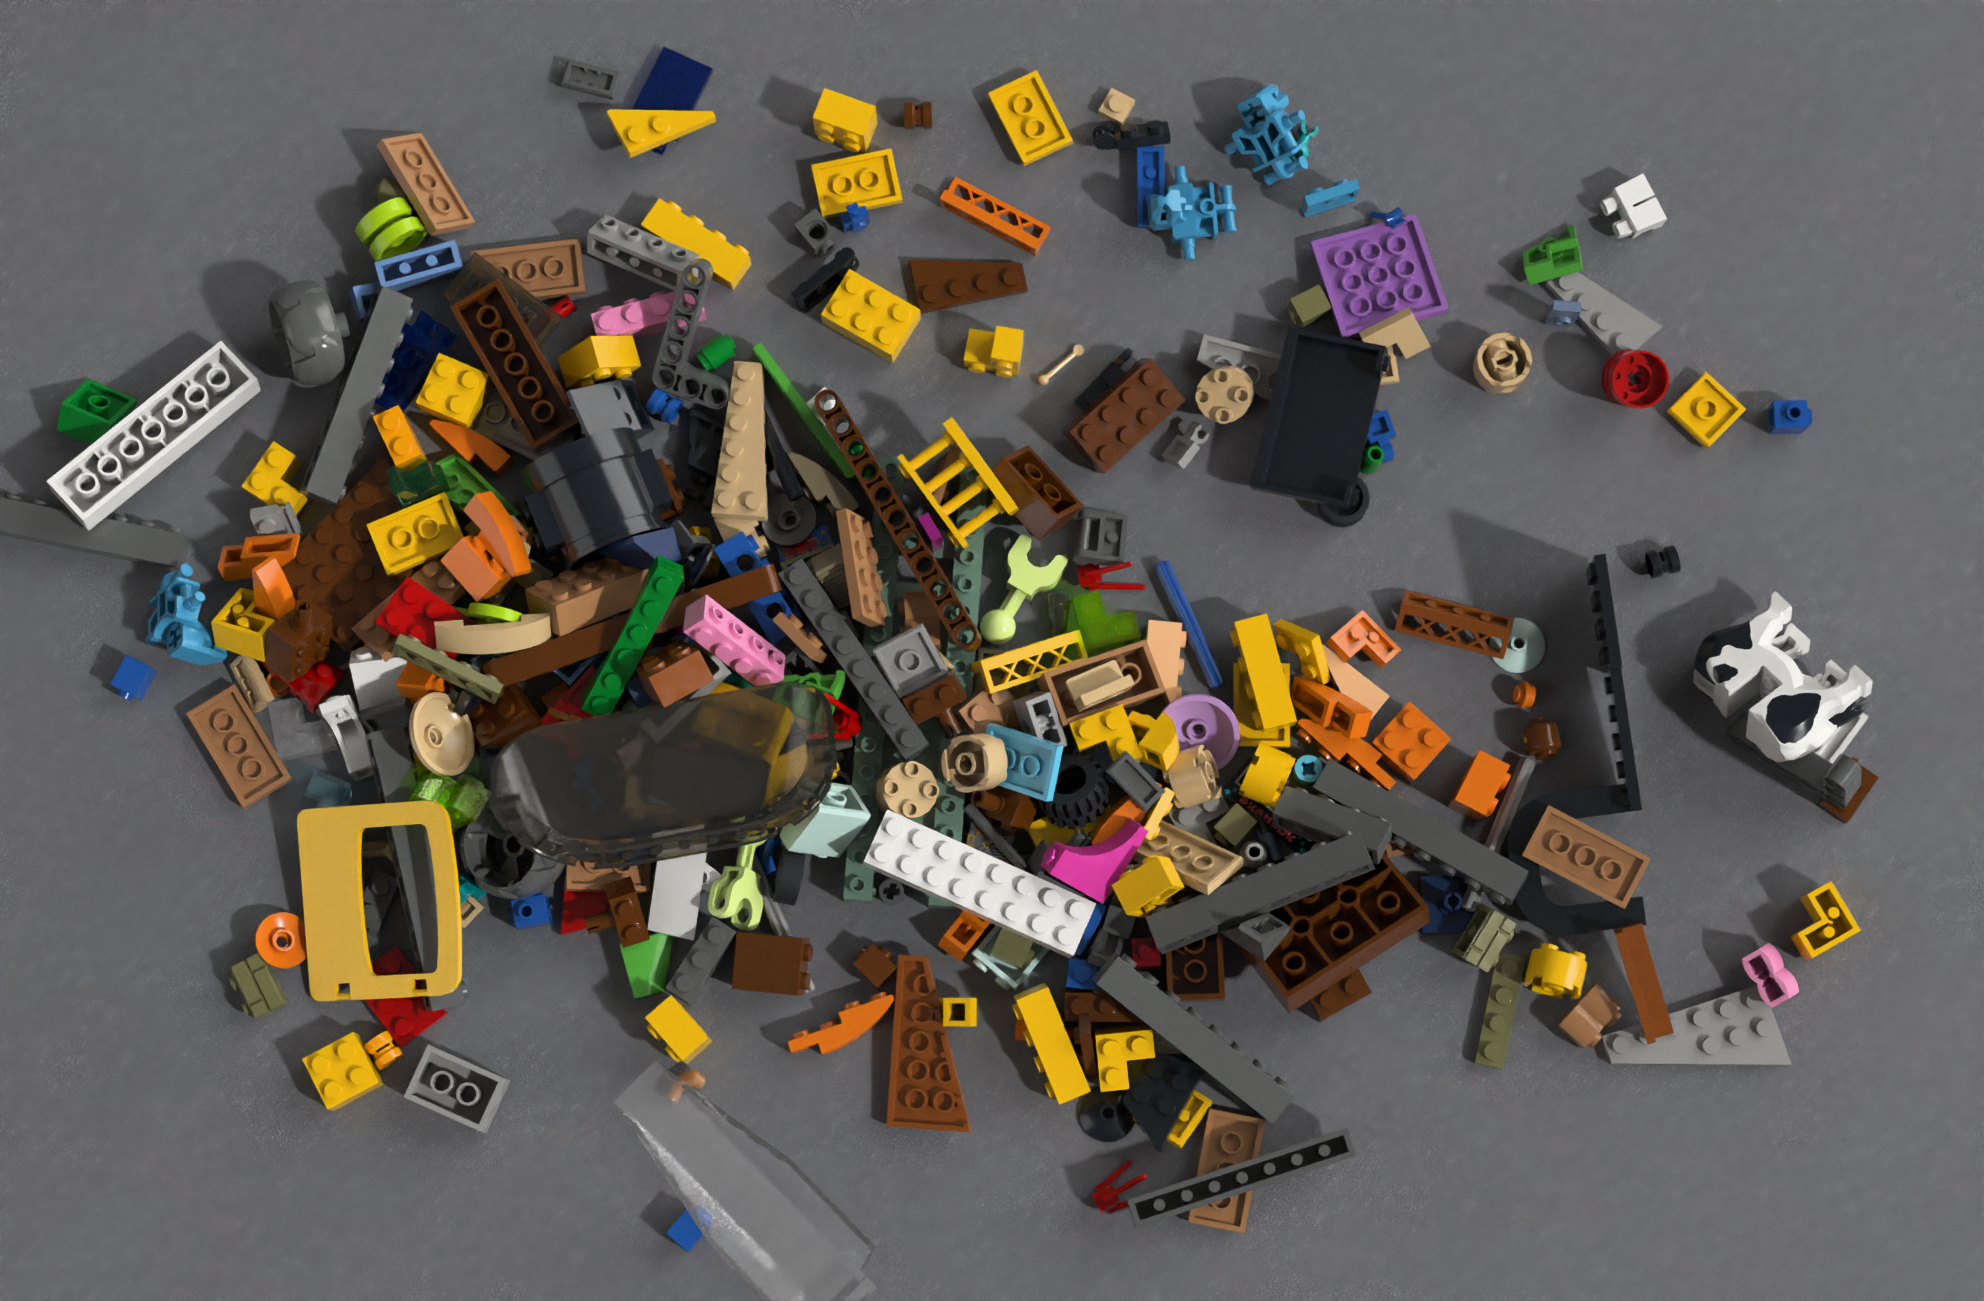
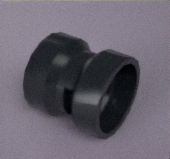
M1675 546L1664 547L1659 552L1655 550L1645 552L1646 567L1652 579L1661 577L1663 573L1669 572L1674 574L1680 572V559Z

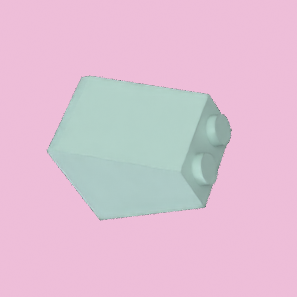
M802 778L780 833V838L788 851L814 854L821 858H827L828 856L839 858L867 823L871 814L852 785Z

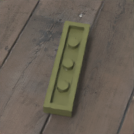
M399 634L394 644L392 654L493 704L496 703L504 686L499 683L496 677L490 674L483 675L473 670V667L463 661L457 662L447 657V654L442 650L431 649L423 645L419 639L410 635L404 636Z
M1500 952L1499 961L1492 971L1474 1063L1502 1070L1526 958Z

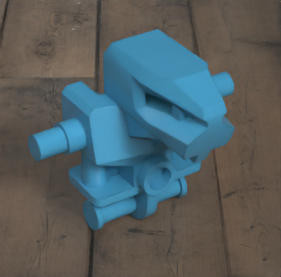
M1268 84L1255 90L1238 104L1237 110L1245 124L1232 133L1233 142L1226 144L1224 147L1228 155L1237 151L1241 152L1242 155L1251 154L1256 163L1252 168L1253 172L1272 165L1274 170L1265 172L1263 176L1268 185H1272L1279 179L1286 180L1292 177L1293 173L1308 168V162L1304 156L1298 157L1293 162L1289 157L1304 146L1303 141L1296 143L1290 131L1297 123L1305 120V114L1302 110L1289 114L1286 113L1284 108L1289 104L1288 96L1285 93L1279 92V87L1276 84Z
M1185 166L1174 167L1175 185H1171L1166 194H1152L1149 196L1147 204L1149 227L1153 231L1171 229V242L1173 244H1181L1184 261L1195 260L1194 248L1196 238L1212 237V240H1217V217L1223 216L1224 234L1237 232L1234 219L1236 205L1233 204L1231 191L1233 188L1230 185L1219 187L1222 204H1216L1213 182H1208L1207 186L1193 187L1192 183H1188ZM1161 213H1164L1163 220H1161Z
M182 564L176 573H167L162 578L161 585L157 587V594L150 600V606L155 607L156 610L148 620V636L145 638V642L149 646H154L157 642L167 645L168 656L194 664L209 665L221 663L227 657V650L216 647L213 631L197 620L201 604L205 600V595L198 591L200 583L186 579L193 574L191 566Z

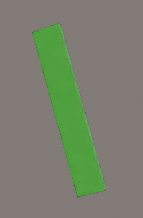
M760 342L754 346V358L758 363H762L765 373L845 481L851 485L858 480L840 448Z

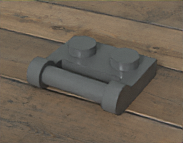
M1085 509L1079 511L1077 519L1078 523H1080L1077 550L1074 551L1073 561L1079 565L1091 563L1111 566L1124 563L1129 516ZM1092 524H1099L1096 551L1088 550Z

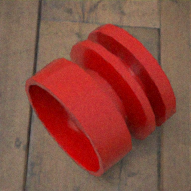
M1625 349L1616 352L1606 361L1601 373V384L1604 393L1614 403L1620 406L1644 409L1655 405L1664 397L1669 386L1670 376L1666 364L1659 356L1650 351ZM1629 373L1634 374V383H1628L1630 381Z

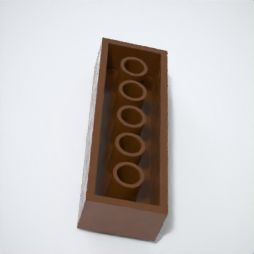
M499 279L494 280L450 306L528 443L536 453L544 451L580 429L579 420L569 407L570 400L564 387L504 284Z

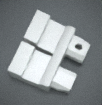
M1644 173L1615 187L1611 195L1600 203L1606 216L1617 211L1619 212L1622 219L1614 222L1612 225L1618 239L1629 235L1633 239L1643 232L1662 227L1667 220L1657 198H1653L1655 194Z

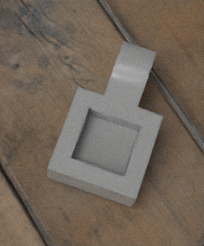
M1192 422L1183 437L1177 434L1161 456L1166 462L1184 469L1200 449L1197 444L1206 442L1210 434L1200 430L1202 428L1201 424Z

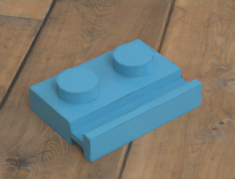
M1343 179L1335 182L1331 188L1323 190L1319 187L1307 192L1301 207L1304 217L1306 218L1356 201L1360 191L1357 179L1352 181Z

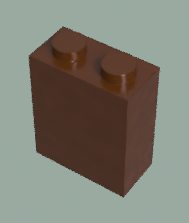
M737 932L732 989L795 996L805 995L811 980L810 973H807L808 961H811L813 956V946L810 944V938Z

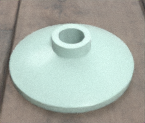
M1514 618L1504 659L1492 657V659L1500 668L1511 673L1530 671L1539 664L1545 652V640L1542 632L1529 620ZM1491 636L1489 647L1500 649L1503 639ZM1520 639L1523 642V648H1516L1514 640Z

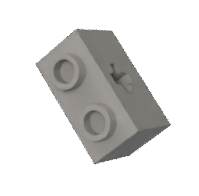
M1037 691L1013 701L1023 733L1063 745V747L1068 745L1050 692Z

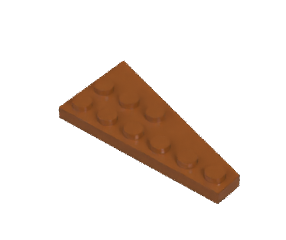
M898 955L886 1126L972 1133L946 1026H943V1013L929 957Z

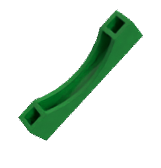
M657 554L644 578L635 603L619 636L604 661L594 672L581 696V710L603 720H608L684 579L682 565Z

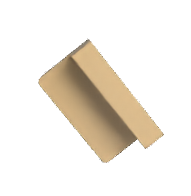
M1115 660L1074 676L1065 682L1078 712L1127 692L1135 685L1130 674L1123 677Z

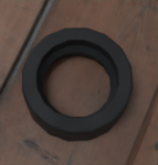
M1358 477L1356 489H1359V505L1350 515H1337L1330 510L1328 505L1316 503L1318 513L1324 521L1332 526L1344 528L1356 524L1363 518L1369 507L1370 494L1367 485L1361 478Z
M787 849L782 850L774 881L773 902L792 906L796 904L804 871V853L792 852Z

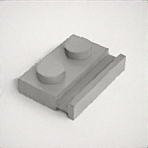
M286 502V506L279 507L278 504L250 509V519L258 536L299 533V544L304 540L305 535L290 502Z

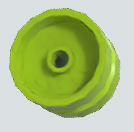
M397 197L378 205L368 212L357 224L355 233L364 246H370L369 253L377 262L412 252L423 241L427 230L418 217H412L413 211L405 199Z

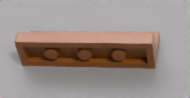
M1405 590L1395 631L1504 659L1514 618ZM1405 614L1416 616L1421 624L1412 627L1402 623ZM1436 622L1443 623L1448 631L1442 634L1435 633L1430 625ZM1466 629L1471 631L1475 638L1469 641L1462 640L1457 632ZM1491 636L1503 639L1501 648L1489 647L1485 639Z
M1640 922L1614 929V933L1647 1044L1656 1042L1655 1038L1673 1034L1674 1030L1643 925Z

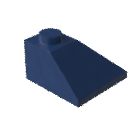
M673 527L629 537L596 550L601 555L642 570L651 567L657 554L673 562L682 560Z

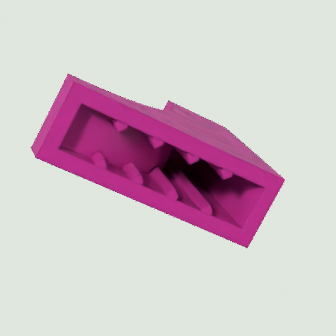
M1129 818L1115 835L1096 845L1072 847L1055 841L1052 847L1048 848L1044 853L1040 866L1052 876L1104 904L1113 890L1112 885L1119 880V876L1124 872L1149 831L1135 820Z

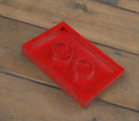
M408 576L375 621V625L396 639L399 634L404 636L410 635L419 639L423 645L431 649H437L434 622L463 620L464 626L479 624ZM443 651L447 654V657L455 660V658L459 654Z
M395 946L371 964L373 972L377 975L418 973L398 946ZM415 980L416 989H421L419 980ZM423 996L365 999L402 1049L448 1014L445 1009L427 1013Z

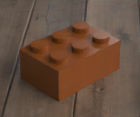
M677 639L665 643L662 646L663 650L654 655L652 653L643 655L634 670L647 696L664 708L714 681L700 651L683 640L677 641Z

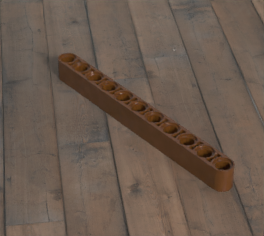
M830 389L820 391L816 395L814 403L817 411L948 633L961 650L965 652L976 651L982 641L980 632L843 401L834 391ZM835 400V405L832 409L824 410V405L827 401ZM841 423H849V427L845 432H837V428ZM857 445L863 446L862 452L859 455L851 456L853 447ZM875 468V476L871 479H865V472L868 469ZM884 491L890 492V497L887 501L878 502L879 494ZM895 515H904L900 525L893 526L891 524ZM908 539H918L914 548H905V543ZM931 561V568L927 572H919V566L922 562ZM944 584V593L940 596H934V587ZM951 608H959V615L955 619H947V612ZM964 632H973V638L969 643H961V636Z
M769 564L673 597L653 636L683 626L686 607L704 595H708L723 608L729 610L782 591L774 564ZM630 613L486 662L481 665L484 674L496 677L499 683L504 685L503 688L609 652Z

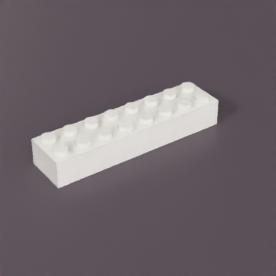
M222 341L218 342L48 479L47 483L51 491L88 531L91 530L261 391L258 380Z
M888 809L862 864L1068 958L1074 956L1096 903Z

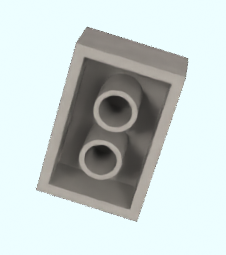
M427 1045L404 1098L480 1132L487 1133L510 1080L436 1047Z

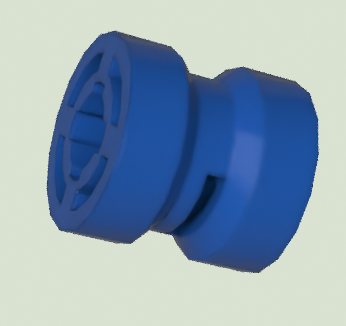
M657 388L648 400L645 409L651 414L660 415L661 420L669 425L680 413L684 402L677 397H670L668 392Z

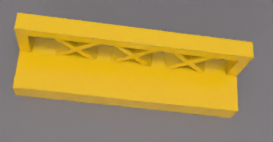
M1079 629L970 664L973 674L981 673L987 694H991L1037 679L1045 672L1088 659ZM1075 643L1079 659L1071 661L1064 657L1063 654L1067 645ZM1044 652L1055 657L1051 668L1047 669L1038 664ZM1020 660L1031 665L1027 675L1023 677L1013 672ZM1060 660L1065 662L1064 664L1058 665ZM1010 664L1009 669L1004 665ZM998 668L1005 672L1006 675L1001 684L994 686L989 670ZM1011 676L1015 678L1014 680L1009 681Z

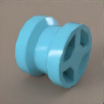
M1304 755L1295 763L1293 775L1298 783L1307 786L1312 785L1319 778L1323 767L1317 757Z

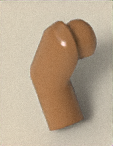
M697 1070L678 1074L665 1097L678 1103L685 1089L692 1087L696 1089L702 1088L706 1082L705 1076Z

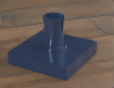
M1459 876L1419 877L1420 897L1429 906L1430 923L1421 928V934L1463 933L1475 912L1466 911L1461 907L1463 896L1468 887L1463 883L1464 879Z

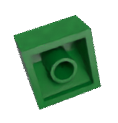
M87 379L61 403L57 431L92 445L133 412L138 399Z

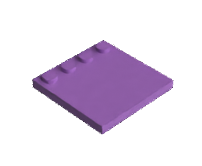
M1416 214L1402 217L1406 221L1394 229L1390 228L1387 222L1311 241L1310 247L1328 301L1332 307V313L1340 337L1347 339L1360 337L1359 332L1408 307L1417 321L1448 313L1449 308Z

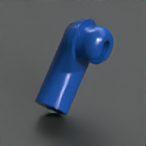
M769 833L765 843L758 847L756 851L765 875L777 871L772 858L775 848L781 846L782 843L777 833Z

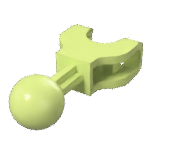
M1021 534L1009 551L1007 559V569L1010 578L1006 588L1010 591L999 609L991 610L983 616L980 623V631L983 638L994 645H1002L1010 641L1016 630L1013 617L1024 599L1031 602L1036 594L1054 589L1067 567L1068 558L1057 555L1048 566L1041 568L1033 566L1027 558L1032 539L1026 534Z
M762 817L761 823L741 819L735 821L733 835L740 845L736 866H724L722 876L711 886L708 900V910L712 915L717 918L731 917L732 924L744 932L754 930L758 926L764 904L760 890L761 875L751 870L755 849L763 845L769 835V826L764 817ZM725 899L724 906L719 909L720 903ZM746 909H748L749 917L746 922H743Z

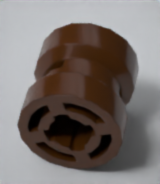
M931 101L922 102L918 106H915L913 102H904L905 129H914L916 125L921 126L923 129H932Z

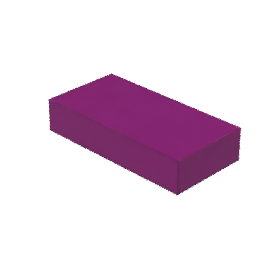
M927 512L918 517L919 530L932 552L934 553L943 548L942 536L929 513Z

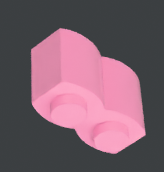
M1770 943L1742 958L1743 967L1747 975L1757 983L1761 998L1771 1008L1799 992L1794 976L1784 968L1780 953Z

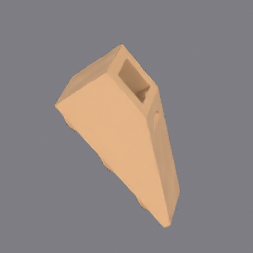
M1148 620L1146 640L1166 692L1163 694V697L1168 705L1182 695V686H1177L1178 675H1183L1184 659L1179 658L1180 648H1185L1186 631H1182V623Z

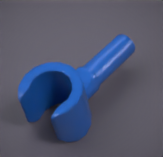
M1399 207L1389 213L1371 211L1370 213L1371 217L1386 221L1392 229L1406 221L1400 216L1403 211Z

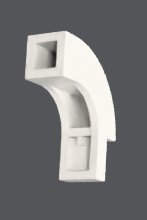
M350 695L333 696L327 699L319 707L322 716L329 723L338 740L349 774L356 782L373 776L365 739L368 731L358 717L360 713Z

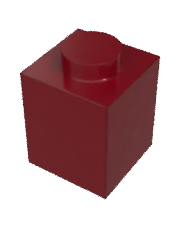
M1132 938L1130 941L1131 959L1137 963L1135 969H1160L1162 966L1161 952L1157 949L1154 938Z

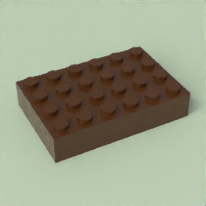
M383 457L298 545L296 557L281 567L295 601L309 599L332 616V633L330 637L350 656L351 651H356L365 645L351 628L397 590L407 576L412 577L429 562H424L391 577H388L367 524L429 498ZM461 528V531H462L464 537H466V536H467L466 533H465L464 530ZM443 554L438 558L442 559L446 554Z
M1385 853L1379 864L1373 863L1374 870L1268 912L1291 928L1265 961H1262L1234 942L1288 1013L1294 1011L1430 923L1429 906Z

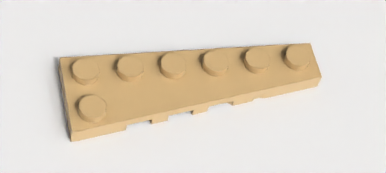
M734 362L711 511L714 518L767 521L768 519L765 462L766 439L764 432V371L762 363Z

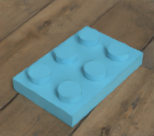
M995 723L987 724L985 733L1000 738L1004 742L1008 759L1007 778L998 786L1046 802L1053 801L1063 745Z

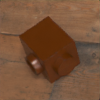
M874 944L869 948L864 945L854 955L856 959L853 963L854 967L878 990L897 971V967L890 961L893 955L882 945L879 948Z

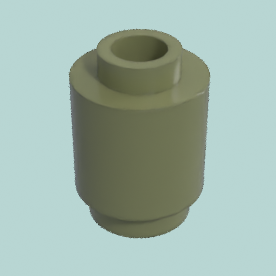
M384 177L382 181L377 182L374 196L378 197V203L382 204L390 199L400 197L405 199L411 209L413 208L397 179Z

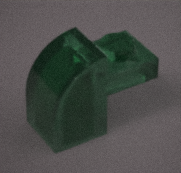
M425 461L410 471L397 466H393L386 471L389 478V489L397 496L402 507L412 506L451 490L441 466L430 461Z

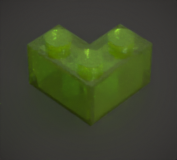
M1099 590L1072 597L1074 615L1078 629L1081 632L1087 656L1140 641L1141 635L1134 610L1106 617Z
M427 769L422 771L407 800L409 802L437 801L448 812L451 828L454 830L477 821L491 792L485 789L484 784L475 778H466L456 782L450 777L439 776Z

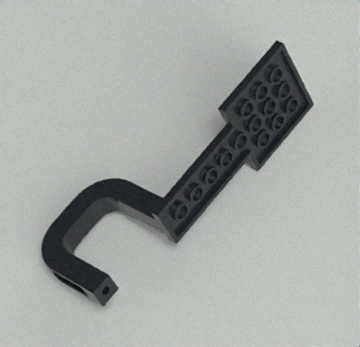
M1606 554L1594 555L1592 562L1589 563L1586 569L1588 586L1594 585L1590 601L1592 613H1598V619L1594 624L1596 641L1602 640L1603 646L1598 652L1600 668H1606V673L1608 674V677L1603 678L1605 694L1611 695L1612 705L1608 706L1610 723L1615 722L1617 733L1612 734L1614 751L1619 750L1621 761L1616 762L1618 779L1623 778L1624 784L1540 796L1526 804L1517 813L1510 826L1507 840L1509 860L1529 871L1524 884L1515 897L1519 908L1535 926L1558 935L1612 930L1642 922V925H1647L1643 896L1631 897L1625 909L1610 901L1560 906L1552 903L1543 892L1539 864L1522 856L1548 805L1575 819L1642 810Z

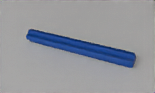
M1168 560L1157 563L1154 569L1179 622L1182 623L1183 631H1186V637L1210 688H1217L1225 683V679Z

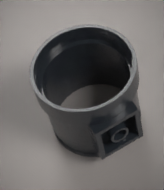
M632 428L610 429L575 440L539 457L521 472L529 495L525 496L522 515L527 527L532 526L534 529L532 540L538 553L543 552L546 559L560 554L565 562L566 571H573L583 567V564L606 558V556L597 553L596 550L608 544L668 528L662 519V514L671 511L673 499L652 448L642 452Z

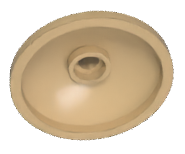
M433 692L422 696L415 703L410 715L409 735L412 747L424 766L439 776L450 777L462 773L469 766L474 754V732L468 715L466 714L461 717L453 711L457 701L451 699L445 693Z

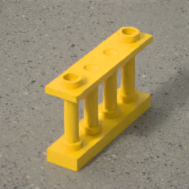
M951 417L943 423L947 429L943 432L944 435L910 461L903 454L899 455L897 458L901 464L898 465V468L906 479L913 478L951 530L947 535L956 547L961 544L964 549H967L970 545L965 537L999 512L1003 514L1006 511L1012 516L1020 509L962 429ZM957 443L963 451L959 455L960 458L927 483H924L915 470L950 444L954 446ZM974 466L980 474L976 477L977 481L941 506L932 492L966 467L971 468ZM990 488L996 496L992 500L993 504L963 526L957 528L948 515L983 489L987 491Z

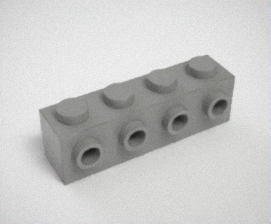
M604 215L587 234L588 254L676 292L684 268L693 260L699 258L697 253L608 215ZM693 268V275L697 278L698 269Z

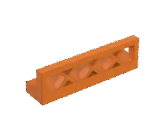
M956 176L948 190L944 189L939 198L940 207L1035 257L1051 230L1049 225ZM957 186L968 191L970 200L966 201L953 194ZM987 201L992 204L994 213H989L975 204ZM1010 213L1016 217L1018 225L1014 226L1000 219L999 216ZM1035 226L1042 230L1039 238H1036L1023 229Z

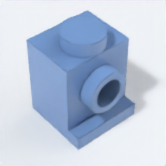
M379 281L354 286L349 290L348 294L351 297L357 323L363 322L367 312L364 310L363 303L367 302L370 304L375 289L381 287Z

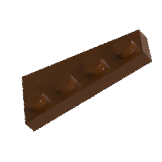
M909 259L921 314L1028 292L1022 263Z

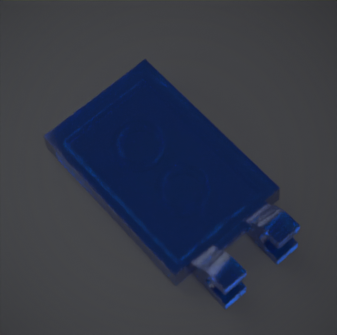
M663 47L632 110L694 111L713 74V68ZM669 142L653 148L652 151L663 156Z
M423 310L418 314L412 326L405 323L401 330L404 333L403 340L400 346L394 349L392 355L394 364L388 374L385 373L382 381L385 384L384 391L381 397L375 400V403L385 410L399 405L404 412L423 387L438 353L447 355L448 352L444 347L451 345L458 337L448 327L433 320ZM435 330V333H434L433 336H431L430 334H428V333H431L432 331Z

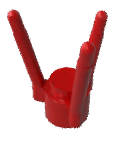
M1131 561L1100 568V565L1091 563L1077 566L1081 588L1089 587V591L1098 589L1145 590L1146 586L1143 584L1098 583V581H1103L1102 574L1131 567L1133 565Z
M825 692L822 693L824 699L842 710V712L833 713L831 717L833 719L832 725L839 733L810 734L809 739H843L849 741L850 736H856L862 728L860 712L851 710Z
M1127 1160L1104 1182L1096 1185L1097 1190L1091 1193L1102 1214L1108 1210L1112 1214L1119 1209L1128 1207L1126 1201L1116 1204V1202L1121 1200L1118 1195L1146 1179V1174H1141L1116 1189L1113 1185L1109 1186L1132 1164L1131 1160Z

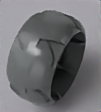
M301 280L275 289L269 300V314L278 352L289 379L296 386L306 388L328 384L338 379L345 367L342 338L350 336L344 313H334L326 291L318 282Z
M523 790L504 791L492 794L479 802L467 816L465 821L469 824L462 833L460 840L462 862L466 871L474 876L476 885L483 891L503 899L527 898L546 890L561 875L566 864L565 850L569 846L568 832L560 813L546 804L547 800L543 797ZM519 811L523 814V820L526 823H530L531 828L528 831L513 832L509 816L506 812ZM494 837L503 840V849L508 855L502 866L499 865L495 856ZM533 856L534 862L530 871L525 877L519 878L516 857Z

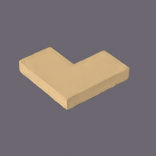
M1409 307L1359 332L1363 342L1386 346V348L1397 343L1406 359L1431 347Z

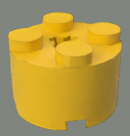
M1260 742L1238 794L1265 806L1275 808L1296 758Z
M1542 943L1541 948L1531 951L1524 986L1527 987L1531 984L1532 991L1548 997L1562 999L1563 994H1571L1570 1000L1579 999L1587 969L1586 955L1577 951H1569V953L1558 951L1557 946Z

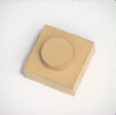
M1111 88L1098 110V114L1121 126L1132 110L1135 100Z

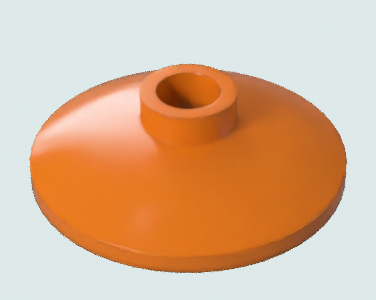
M286 912L275 913L265 918L258 926L255 934V946L259 956L270 966L280 969L292 968L300 964L307 957L305 922L298 916ZM277 938H282L284 940V947H279L277 945Z

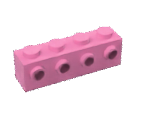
M664 291L651 294L650 298L640 301L639 299H630L623 302L622 306L614 308L612 306L598 308L596 313L591 314L596 336L633 335V339L665 331L676 291L665 293ZM685 294L686 301L690 304H695L694 297L690 294ZM704 306L699 322L707 320ZM677 320L679 327L687 325L684 320Z
M704 595L686 607L683 632L759 690L764 692L784 680L785 655L708 595Z

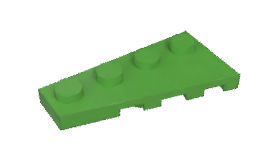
M458 452L411 476V483L431 496L445 492L451 507L466 516L468 515L463 510L474 494L492 491L503 504L510 516L514 515L522 522L521 513Z

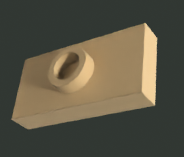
M239 655L230 664L253 713L262 711L275 699L255 659Z

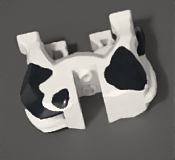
M1773 591L1768 597L1765 611L1751 617L1743 624L1712 632L1704 638L1695 658L1693 683L1700 692L1715 703L1725 718L1760 692L1762 700L1750 708L1748 712L1746 738L1755 743L1766 757L1776 762L1796 760L1811 753L1821 746L1838 727L1860 716L1866 709L1868 701L1865 697L1871 694L1873 681L1856 665L1850 667L1846 673L1833 660L1826 663L1824 676L1817 674L1812 678L1802 674L1793 659H1796L1798 655H1804L1809 652L1810 639L1792 623L1787 626L1784 635L1774 638L1783 629V624L1791 620L1792 607L1776 591Z

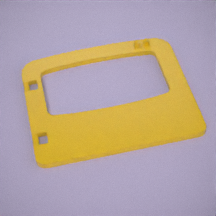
M424 800L302 810L297 816L309 988L312 998L322 1002L441 996L452 993L458 987L462 977V924L454 840L450 816L444 806L437 801ZM422 824L427 829L434 871L438 921L437 969L433 973L377 975L372 970L365 926L361 863L362 832L365 828ZM426 979L427 989H416L415 980ZM350 983V993H339V984Z

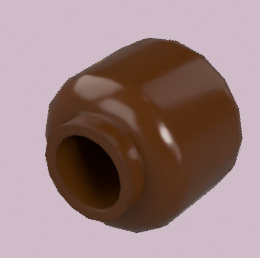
M1545 717L1529 720L1530 725L1522 730L1527 754L1534 756L1536 760H1544L1556 756L1557 751L1562 747L1557 724L1553 721H1546Z

